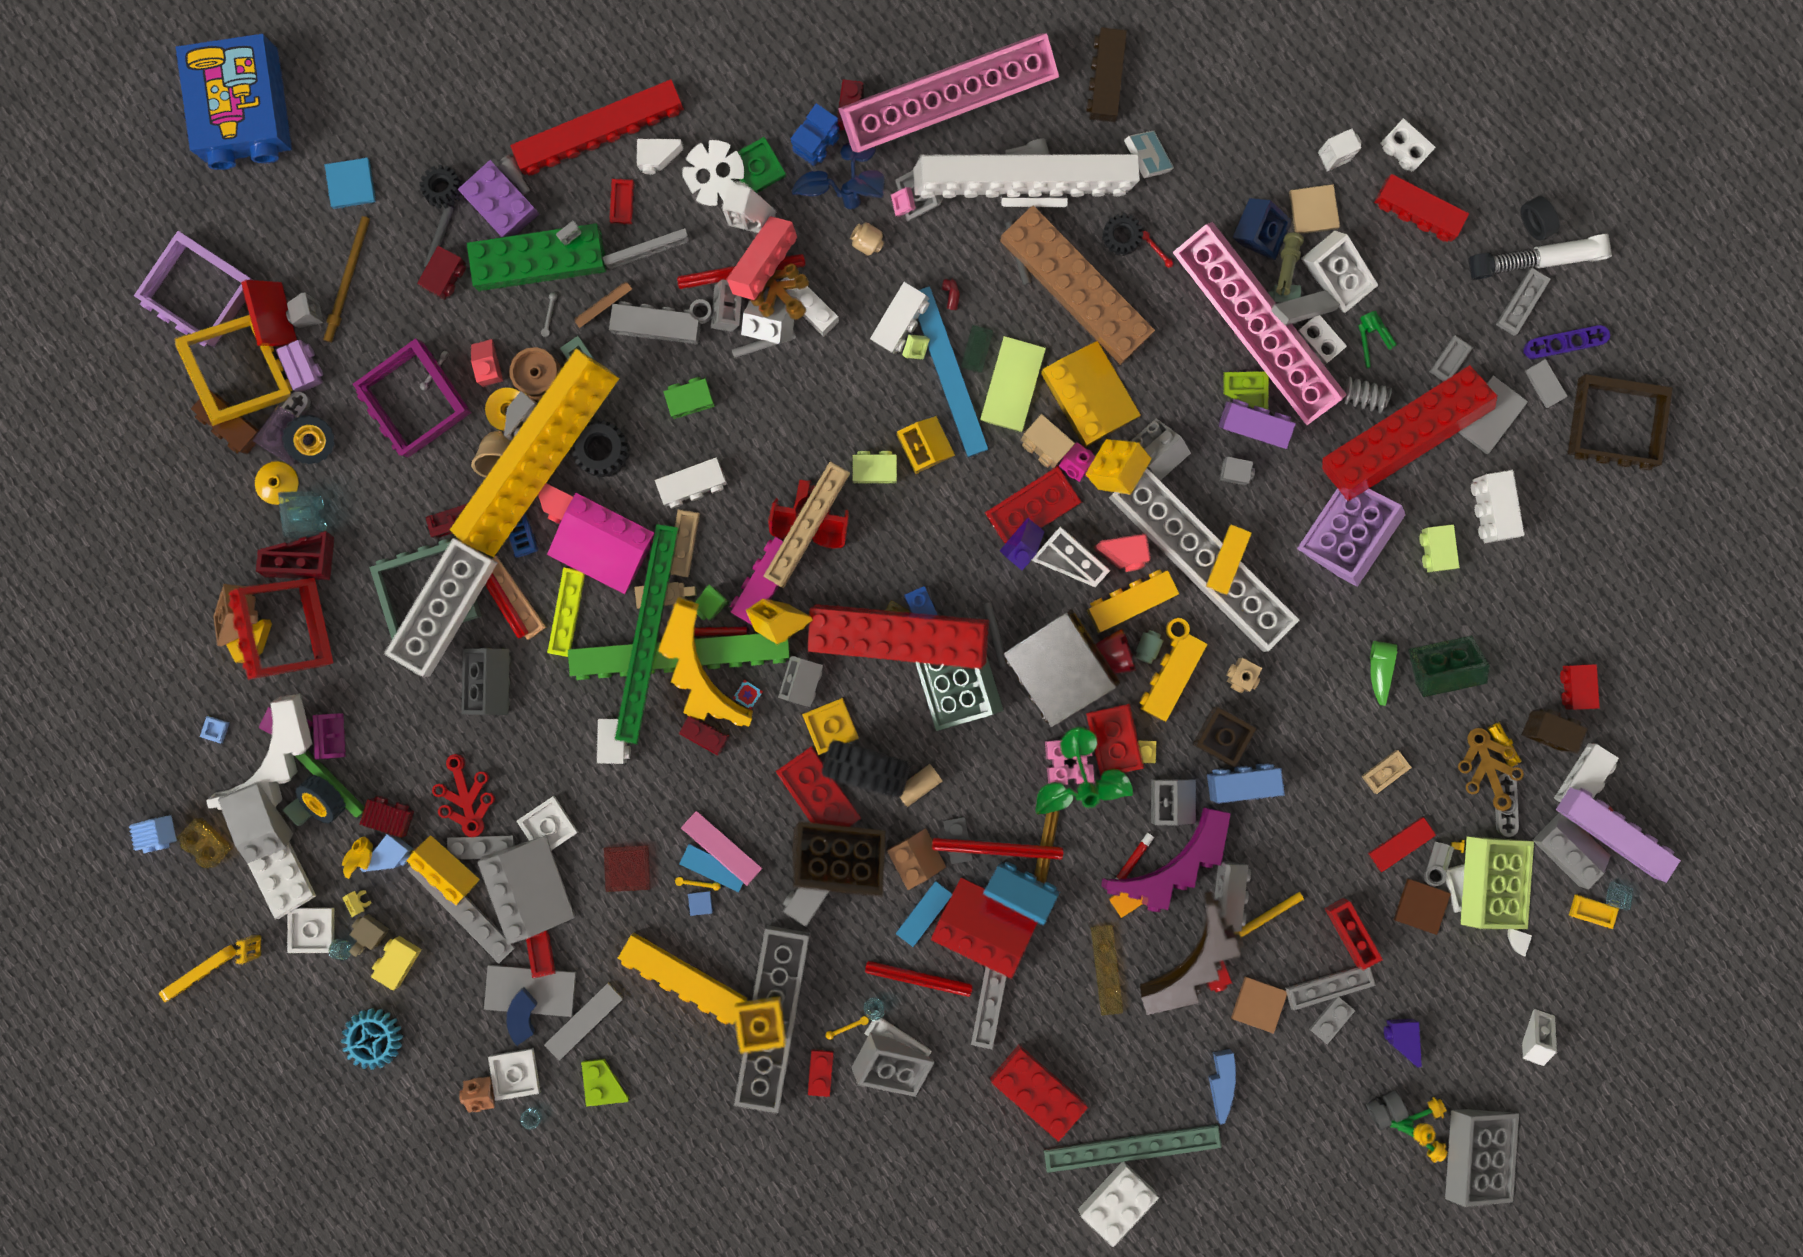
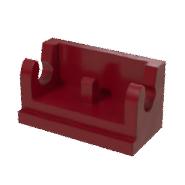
M468 503L427 516L426 522L430 536L438 539L453 534L450 528Z

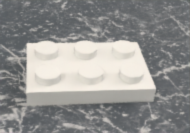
M290 843L283 850L248 863L274 919H280L316 897Z

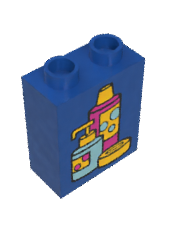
M264 34L176 46L190 151L208 163L209 168L225 170L236 166V158L251 156L253 162L272 163L279 160L278 152L292 150L278 49Z

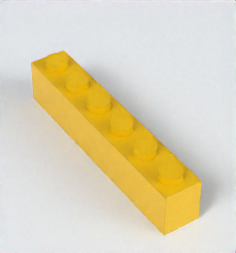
M636 933L630 936L618 957L622 961L621 964L631 970L633 968L637 969L645 979L658 981L660 983L659 986L664 990L677 992L680 999L688 1003L690 1001L696 1003L699 1010L707 1014L711 1012L717 1015L716 1019L726 1025L728 1023L733 1025L735 1022V1004L745 1002L748 999Z

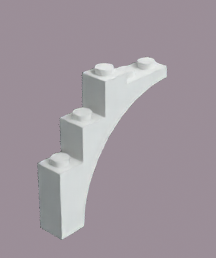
M300 694L278 697L271 703L273 716L272 739L269 751L261 767L246 782L232 789L214 793L206 800L208 809L217 807L218 810H222L218 801L219 797L256 782L262 787L275 808L282 801L279 784L290 781L297 773L293 755L305 753L306 749L313 744Z

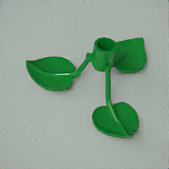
M1076 727L1063 736L1060 750L1065 758L1077 756L1084 782L1079 785L1078 793L1071 788L1065 789V786L1059 782L1043 786L1037 795L1035 812L1036 814H1046L1062 810L1072 803L1073 795L1077 801L1081 800L1085 807L1091 808L1096 806L1100 799L1114 800L1124 796H1133L1132 785L1127 775L1117 769L1104 771L1100 780L1095 781V786L1088 782L1081 755H1089L1095 750L1097 738L1092 731L1083 727Z

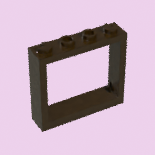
M1588 374L1579 377L1568 455H1575L1574 459L1576 460L1594 458L1596 463L1609 464L1610 461L1618 462L1617 466L1631 467V464L1639 465L1641 470H1652L1654 467L1661 466L1673 388ZM1588 388L1656 398L1648 458L1580 448Z

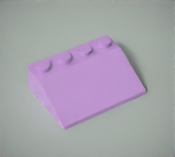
M1337 488L1297 549L1338 577L1358 587L1406 514L1402 505L1371 489H1367L1352 500L1347 501Z

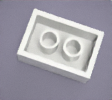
M1513 470L1486 474L1473 479L1471 492L1473 496H1476L1475 514L1477 518H1480L1481 524L1478 532L1484 543L1524 536Z
M1121 1162L1078 1210L1080 1216L1114 1247L1159 1197L1155 1190L1125 1162Z

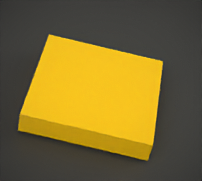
M843 698L802 714L818 755L827 752L832 740L849 743L859 739Z

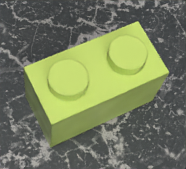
M858 451L857 455H853V483H897V455H892V451H880L879 455H870V451Z
M1454 525L1422 529L1419 540L1421 546H1424L1425 555L1422 557V563L1424 568H1427V573L1459 568Z

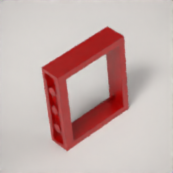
M315 578L242 587L229 592L231 600L229 606L233 609L234 613L233 626L238 631V648L243 654V669L246 668L248 680L319 668L334 663ZM299 588L315 660L261 668L245 595Z

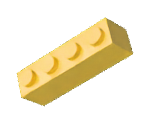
M1161 569L1149 574L1150 579L1145 582L1139 579L1129 584L1130 589L1124 592L1120 588L1110 593L1111 598L1106 601L1100 598L1090 603L1091 608L1087 609L1097 632L1105 631L1179 595L1169 572L1165 571L1162 573Z

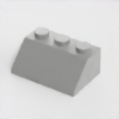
M1560 812L1532 840L1579 887L1590 889L1605 873L1610 859V855L1584 829Z
M1222 861L1221 866L1218 865L1215 900L1220 899L1223 909V912L1220 913L1221 918L1225 917L1227 925H1233L1235 932L1242 931V926L1246 924V913L1243 912L1244 904L1248 903L1249 898L1246 884L1250 882L1251 869H1248V865L1245 863Z

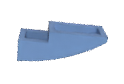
M1230 1049L1213 1052L1217 1074L1208 1076L1216 1119L1220 1124H1224L1227 1119L1235 1090L1236 1067L1234 1053Z

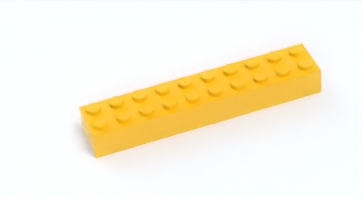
M576 349L450 528V531L462 543L494 557L619 378L605 366Z

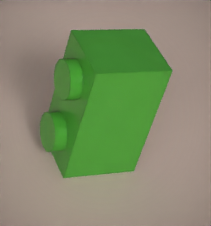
M701 377L689 380V384L682 386L680 384H673L668 387V390L663 391L673 419L715 407L706 379H701Z

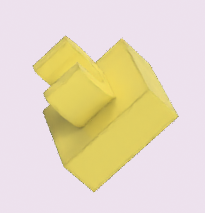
M365 890L357 894L353 891L343 897L352 917L364 911L363 908L371 904V901L366 903L360 901V897L366 893Z

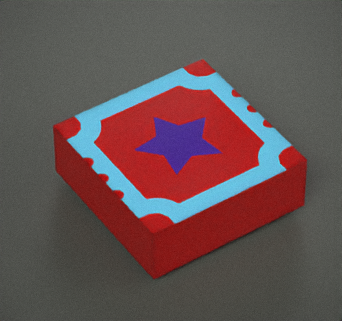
M744 680L733 699L752 710L763 691Z

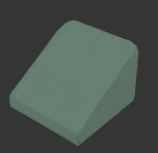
M298 798L283 809L284 813L297 826L304 824L312 816L300 804Z

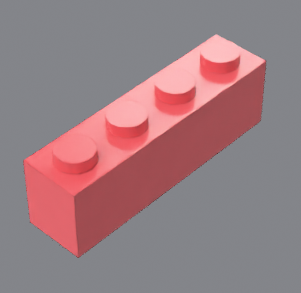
M772 216L768 218L727 278L732 294L755 300L759 293L763 291L769 278L773 276L790 247L796 242L797 234L791 221Z

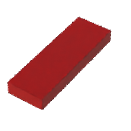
M1421 817L1368 854L1379 871L1383 872L1435 837L1436 834L1425 818Z

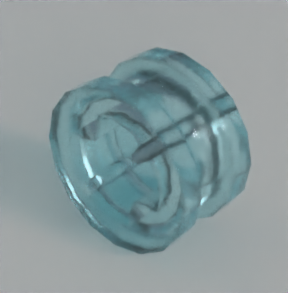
M336 939L330 944L329 955L333 959L346 960L351 954L349 951L352 946L348 941Z
M870 998L864 1004V1011L868 1019L876 1021L883 1017L885 1009L880 999ZM877 1005L879 1011L875 1010L871 1013L870 1008H874Z
M532 1107L526 1109L520 1117L521 1125L526 1129L536 1128L542 1120L541 1112ZM528 1113H532V1116L537 1118V1120H534V1124H531L530 1120H526V1117L529 1115Z

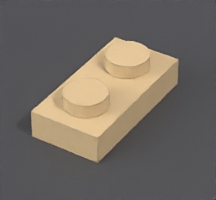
M1395 750L1363 774L1362 778L1374 794H1378L1412 767L1399 750Z

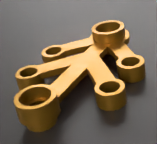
M789 264L783 270H775L773 276L769 278L763 291L759 293L757 298L749 300L754 306H759V311L764 317H768L774 312L773 306L778 296L786 304V311L792 319H799L805 314L806 308L801 300L792 298L785 290L804 289L808 286L809 281L804 274H799L794 264ZM786 277H787L788 279H793V278H794V280L779 281V282L776 281V279H780V278H786ZM766 287H770L766 298V302H764L763 295Z
M1482 728L1473 729L1467 738L1470 748L1464 760L1458 764V769L1462 773H1469L1472 769L1471 762L1478 751L1482 760L1472 780L1467 783L1466 791L1469 794L1478 793L1480 789L1479 784L1486 772L1495 794L1493 805L1497 810L1505 811L1510 808L1512 801L1507 794H1504L1495 769L1509 775L1515 781L1521 780L1524 773L1518 767L1513 768L1490 757L1487 748L1501 753L1503 758L1507 760L1513 759L1516 751L1513 747H1505L1490 740V735L1486 730ZM1476 735L1483 737L1482 743L1475 742L1474 738ZM1506 749H1511L1513 751V755L1511 757H1506L1504 755V751ZM1468 763L1469 770L1463 771L1460 768L1461 764ZM1514 770H1519L1521 772V776L1519 778H1514L1512 776V772ZM1469 784H1476L1477 790L1475 792L1469 791ZM1505 798L1507 800V804L1505 806H1500L1498 804V799Z

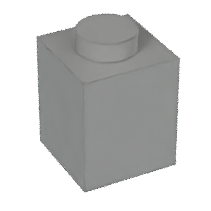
M1226 457L1223 460L1220 481L1240 485L1249 484V481L1253 480L1255 468H1252L1253 462Z

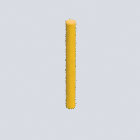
M1300 892L1294 894L1245 924V926H1242V931L1235 933H1240L1242 938L1304 900Z

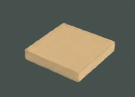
M1334 184L1296 189L1289 192L1295 233L1304 234L1333 230L1340 227Z

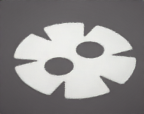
M710 140L709 154L703 144L700 143L690 151L686 158L695 167H683V178L692 194L701 188L696 198V201L701 204L716 206L717 193L719 192L724 201L728 183L735 184L731 179L744 178L742 159L737 151L726 157L730 145L726 142ZM721 162H726L730 166V173L725 178L719 177L716 173V167ZM702 168L710 172V180L705 184L699 183L696 179L697 171Z

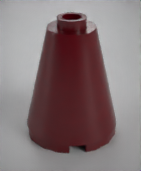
M1123 629L1096 643V646L1114 673L1136 671L1135 662L1133 663L1131 659L1133 655Z

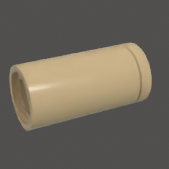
M929 764L907 780L903 795L900 798L909 807L943 782V780L932 765Z

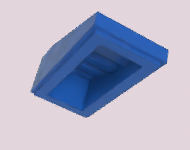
M526 512L522 516V521L518 522L515 526L517 528L524 525L525 529L517 532L512 531L509 535L515 557L518 558L539 551ZM525 533L527 535V537L519 540L516 539V537ZM529 542V545L519 548V544Z

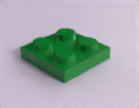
M765 137L738 151L744 166V178L738 180L747 184L756 193L786 177L785 171Z

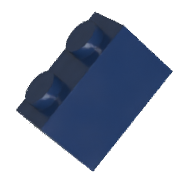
M1249 198L1233 238L1241 246L1276 260L1292 220L1271 200Z

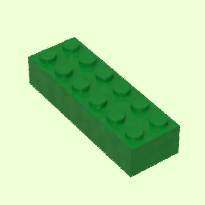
M597 223L578 226L581 234L565 246L556 235L562 229L467 243L472 284L478 291L605 273L607 268L603 260L605 255L601 229Z

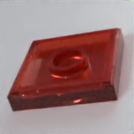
M649 845L604 848L606 892L651 889Z

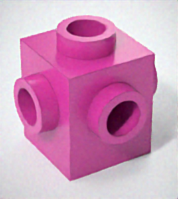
M1076 442L1065 454L1059 467L1066 471L1068 476L1080 482L1086 476L1085 473L1096 456L1089 449H1085Z

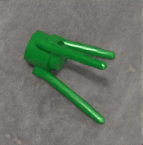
M1376 311L1360 318L1362 324L1358 325L1361 332L1367 368H1370L1371 365L1366 330L1369 333L1378 331L1389 350L1392 349V346H1396V342Z

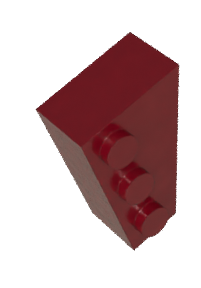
M324 531L312 537H303L290 543L284 542L259 549L256 572L264 577L330 580L334 537L327 531Z

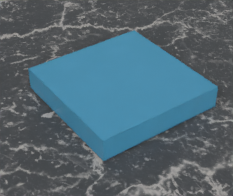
M368 158L325 164L330 203L333 209L376 202L370 160Z

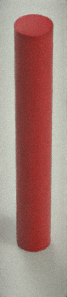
M747 627L694 628V636L747 635Z

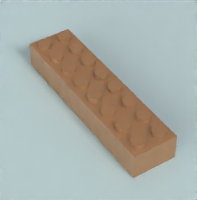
M1034 205L1002 234L1001 243L1026 266L1035 278L1120 365L1155 331Z

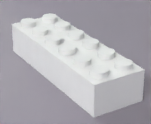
M453 538L386 650L385 655L422 677H430L498 562L462 543L460 540Z

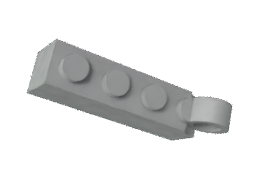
M703 299L695 300L691 304L690 309L683 312H675V309L670 307H662V310L653 309V306L647 304L635 307L629 302L620 301L619 304H612L609 330L612 334L698 344L700 326L712 318V308ZM700 305L708 308L707 315L702 318L694 315L695 309Z

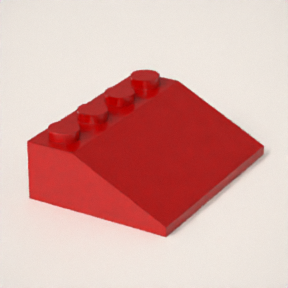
M961 877L931 940L1002 975L1012 978L1017 971L1038 922L983 894L985 888Z

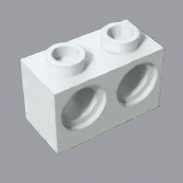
M1404 118L1380 143L1388 155H1394L1399 160L1402 168L1412 172L1436 148ZM1394 136L1401 138L1402 144L1397 143ZM1410 151H1415L1418 154V158L1412 157Z
M1349 129L1328 139L1318 152L1326 170H1332L1351 161L1361 149L1360 137L1354 133L1353 129Z
M1320 315L1313 317L1298 330L1299 334L1324 365L1347 347ZM1307 329H1312L1316 337L1310 338L1307 334ZM1322 345L1327 346L1329 348V355H1326L1322 352Z

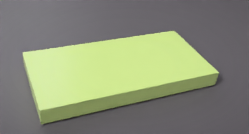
M1004 336L980 421L1022 432L1046 348Z

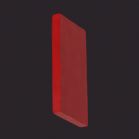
M1059 466L989 509L985 514L1004 544H1006L1027 518L1040 528H1043L1082 502Z
M812 746L775 771L811 823L850 827L861 819L837 782L822 775L824 763Z

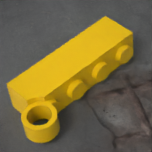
M1181 618L1172 619L1168 622L1166 633L1172 639L1170 645L1173 648L1170 654L1166 653L1162 658L1160 665L1163 667L1160 673L1156 672L1150 681V684L1153 686L1149 693L1145 692L1139 702L1142 704L1141 710L1165 722L1207 646L1205 642L1189 634V624ZM1175 622H1179L1184 626V633L1180 637L1173 635L1171 632V627Z

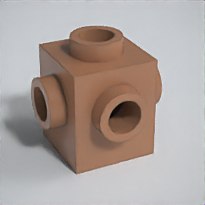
M490 1077L463 1081V1090L460 1091V1102L465 1105L468 1112H479L495 1107V1097Z

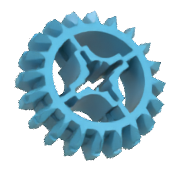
M373 1008L369 1009L368 1012L362 1010L359 1012V1016L356 1014L352 1016V1021L346 1023L348 1029L342 1031L346 1038H343L341 1043L347 1044L343 1051L350 1052L347 1059L350 1060L354 1057V1065L362 1062V1069L367 1068L368 1065L371 1070L375 1069L377 1065L379 1068L384 1067L385 1062L389 1064L393 1061L392 1057H396L399 1054L396 1049L402 1047L398 1040H401L403 1035L396 1034V1032L401 1030V1026L394 1027L393 1024L397 1022V1019L394 1018L389 1021L388 1019L391 1014L386 1013L382 1016V1009L377 1010L376 1013ZM371 1022L380 1025L384 1030H377ZM362 1025V1038L357 1041L356 1034L358 1028ZM370 1036H374V1038L380 1036L374 1042H364ZM387 1037V1047L384 1053L382 1054L381 1042L382 1039ZM360 1048H366L373 1056L364 1053Z

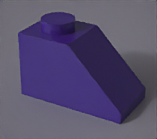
M1027 518L1000 549V552L1019 569L1023 570L1037 554L1044 531Z
M1415 1019L1387 1020V1026H1384L1385 1039L1416 1067H1422L1419 1022Z

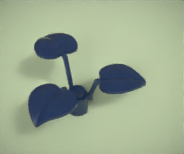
M848 142L841 148V157L845 160H851L852 178L842 185L841 190L832 179H828L826 172L811 171L796 181L792 194L818 196L824 194L831 185L837 192V196L842 197L844 206L847 209L857 208L861 204L859 194L883 198L885 180L881 172L867 170L859 176H855L856 160L865 162L871 159L875 154L876 146L861 152H854L850 142Z

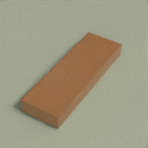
M627 282L622 283L576 317L575 323L579 328L632 290Z

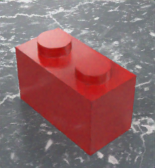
M1597 664L1563 666V670L1560 672V680L1564 684V692L1561 699L1566 710L1600 708Z

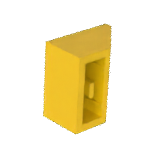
M936 416L916 422L897 431L898 439L915 474L955 456Z
M764 598L746 610L754 630L777 645L786 641L789 636L803 629L812 621L810 616L787 603Z

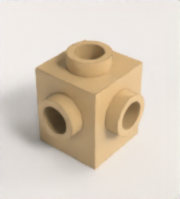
M1238 658L1236 664H1232L1227 672V676H1229L1227 682L1232 684L1230 688L1239 693H1243V691L1250 692L1251 689L1255 690L1260 682L1258 676L1262 668L1244 658Z

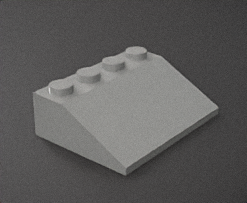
M546 835L484 855L478 861L507 944L530 938L575 918Z
M1472 1109L1451 1110L1446 1200L1464 1207L1513 1202L1519 1122L1518 1113Z

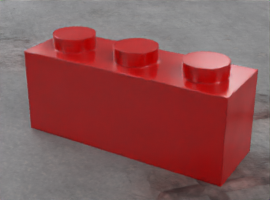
M1342 898L1324 908L1358 968L1365 970L1382 960L1349 900Z

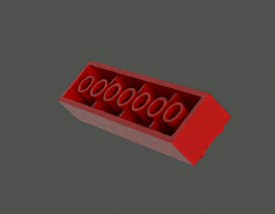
M1469 365L1325 456L1322 461V469L1346 500L1350 501L1494 410L1498 396Z
M816 604L810 608L809 616L812 618V621L809 623L808 652L980 669L986 664L989 620Z

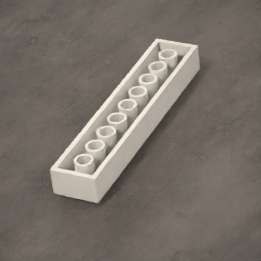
M1138 154L921 156L913 169L915 195H921L922 198H932L934 195H943L944 198H953L956 195H964L966 198L986 195V197L994 198L998 197L999 194H1007L1008 197H1019L1021 194H1029V197H1039L1042 194H1050L1051 197H1060L1063 194L1080 197L1084 194H1092L1094 197L1104 196L1106 193H1113V196H1124L1140 181Z
M1147 468L1131 494L1114 492L1109 497L1263 652L1269 651L1299 621L1241 561L1227 595L1205 587L1222 542Z

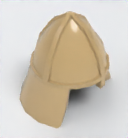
M497 430L486 435L482 439L479 449L472 460L471 466L473 470L482 477L486 478L511 443L502 431Z

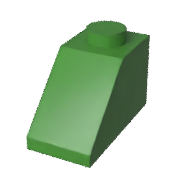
M708 585L695 602L699 604L697 615L703 620L707 618L712 621L729 601L713 586Z

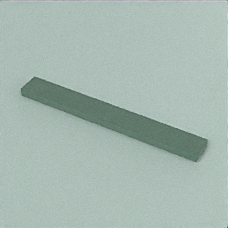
M1215 1124L1043 1150L1046 1171L1049 1173L1222 1147L1219 1126Z

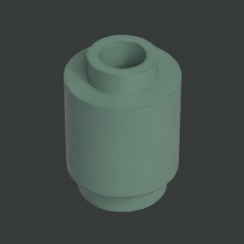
M1151 630L1148 633L1143 632L1135 651L1137 652L1135 658L1152 664V661L1156 660L1163 644V640L1160 639L1161 634Z

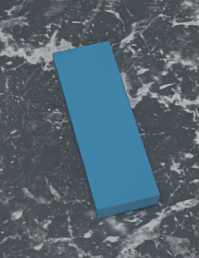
M688 844L679 863L680 865L732 890L740 891L743 885L741 880L710 853Z
M935 881L897 930L896 935L914 947L949 901L952 893Z

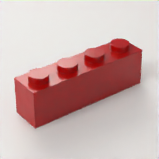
M1393 174L1385 180L1375 200V203L1379 205L1378 207L1385 212L1392 211L1398 214V218L1402 221H1412L1418 224L1417 227L1425 232L1431 231L1437 234L1436 237L1445 242L1453 241L1458 237L1469 213Z

